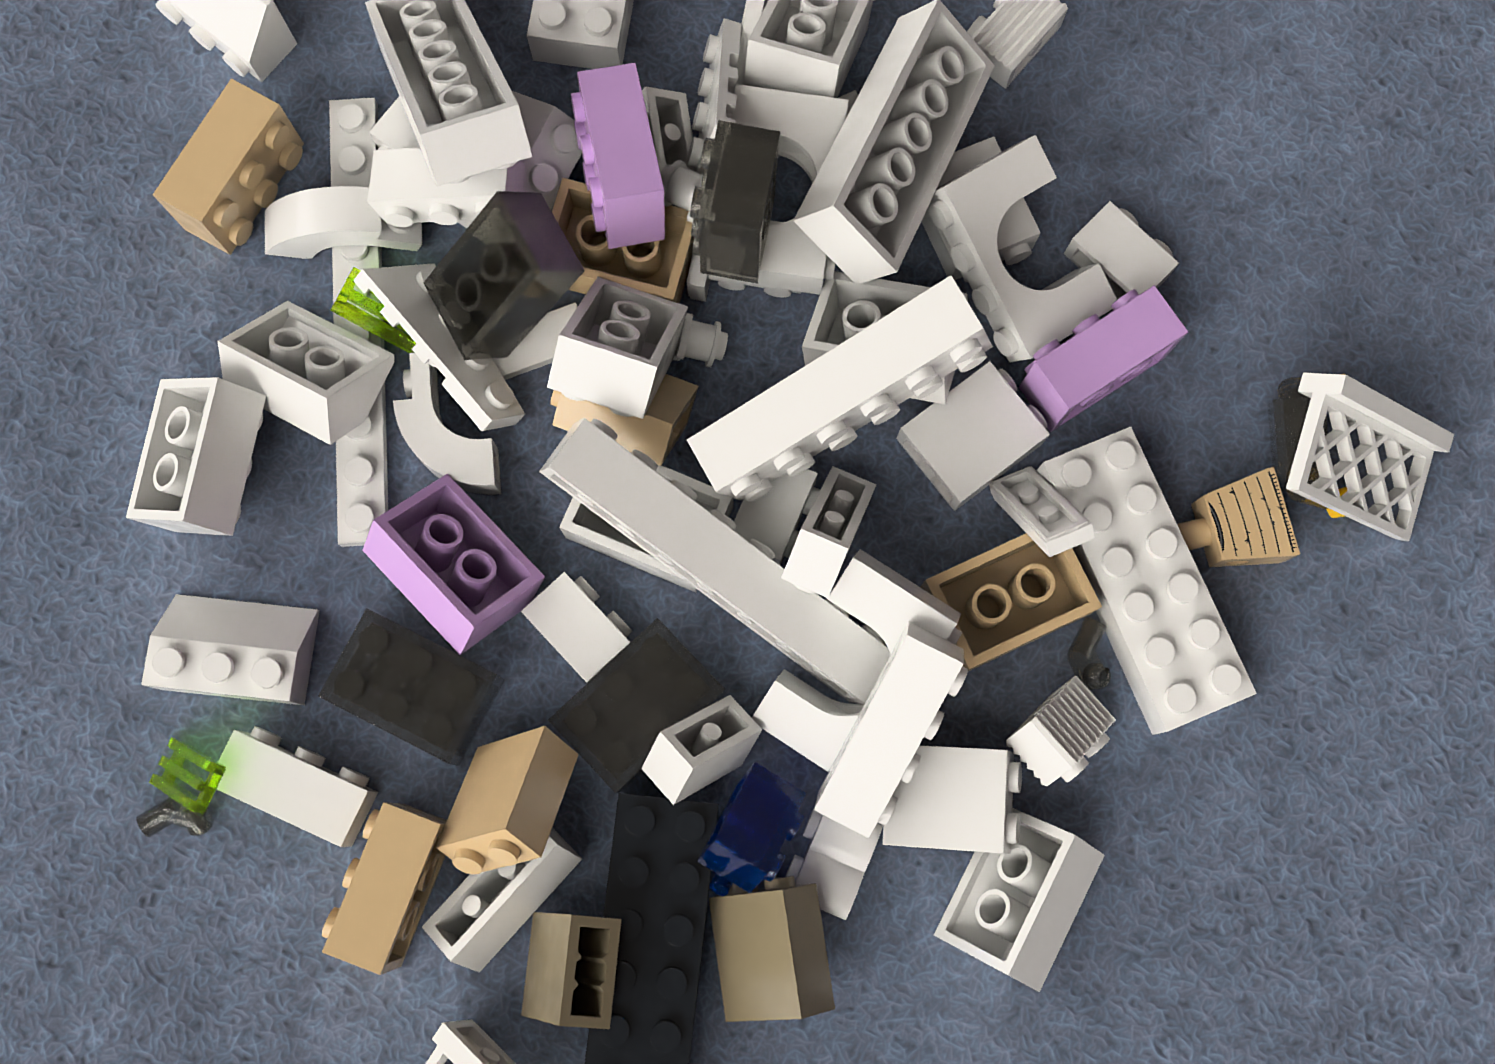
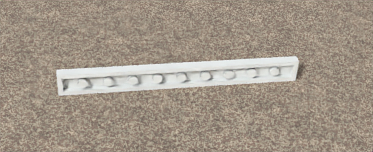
M375 98L329 100L331 187H369L374 150L378 149L369 131L378 122V103ZM368 245L332 247L334 324L384 349L383 315L380 313L383 309V304L372 291L364 294L354 282V279L362 269L382 267V247ZM385 382L365 421L336 441L338 545L341 547L363 546L373 520L388 511Z

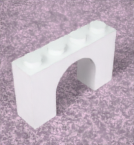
M736 84V107L734 113L731 114V119L735 120V129L729 142V148L775 154L791 159L806 171L813 183L846 120L849 100ZM715 217L708 261L709 279L820 295L823 279L833 280L835 263L793 221L794 219L779 224H760Z
M1036 135L1014 144L936 189L928 207L932 222L938 229L943 231L951 247L950 255L954 265L965 274L973 290L972 299L975 306L982 314L986 315L994 331L993 339L996 347L1008 358L1009 362L1032 359L1033 355L1046 344L1055 339L1061 341L1073 334L1072 330L1090 316L1096 314L1100 317L1112 310L1111 305L1117 301L1099 263L1075 269L1044 289L1034 290L1014 280L1001 261L997 238L999 226L1006 211L1019 199L1057 178Z
M861 549L852 558L827 598L874 629L885 641L890 653L894 650L908 621L953 644L957 643L962 634V631L955 628L961 613ZM784 669L774 681L752 716V719L762 729L829 772L864 704H848L830 699Z

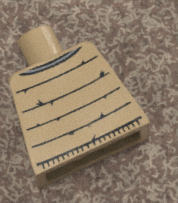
M1274 467L1264 469L1203 495L1191 504L1195 520L1177 524L1189 550L1204 547L1209 567L1276 564L1286 562L1300 555Z

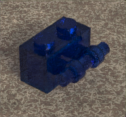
M756 762L737 782L697 861L716 873L710 888L718 895H728L733 884L751 893L764 879L771 882L779 872L786 857L785 854L780 852L784 840L790 841L795 836L804 819V815L798 811L807 793Z

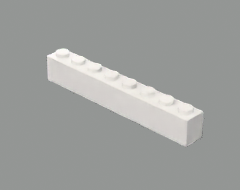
M583 418L572 425L539 472L848 702L865 704L891 655L889 648L885 646V641L874 629L868 625H863L861 628L848 618L850 615L848 612L829 601L827 597L824 600L818 594L804 592L798 589L794 583L782 579L781 577L785 569L773 561L775 553L770 548L755 539H751L749 542L734 531L737 525L728 516L714 509L708 512L695 502L698 496L691 488L678 480H673L670 483L656 472L658 465L649 456L636 449L629 452L615 440L618 435L608 425L595 418L591 422Z

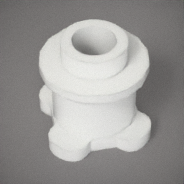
M678 160L671 166H665L660 172L664 187V206L668 207L674 204L689 211L687 221L696 224L705 208L710 206L715 196L714 179L716 170L707 167L701 175L687 169L686 163Z
M686 313L673 360L680 361V359L683 360L684 357L705 361V366L711 368L714 359L722 361L724 357L728 333L721 332V322L715 321L714 325L694 321L692 320L693 314Z

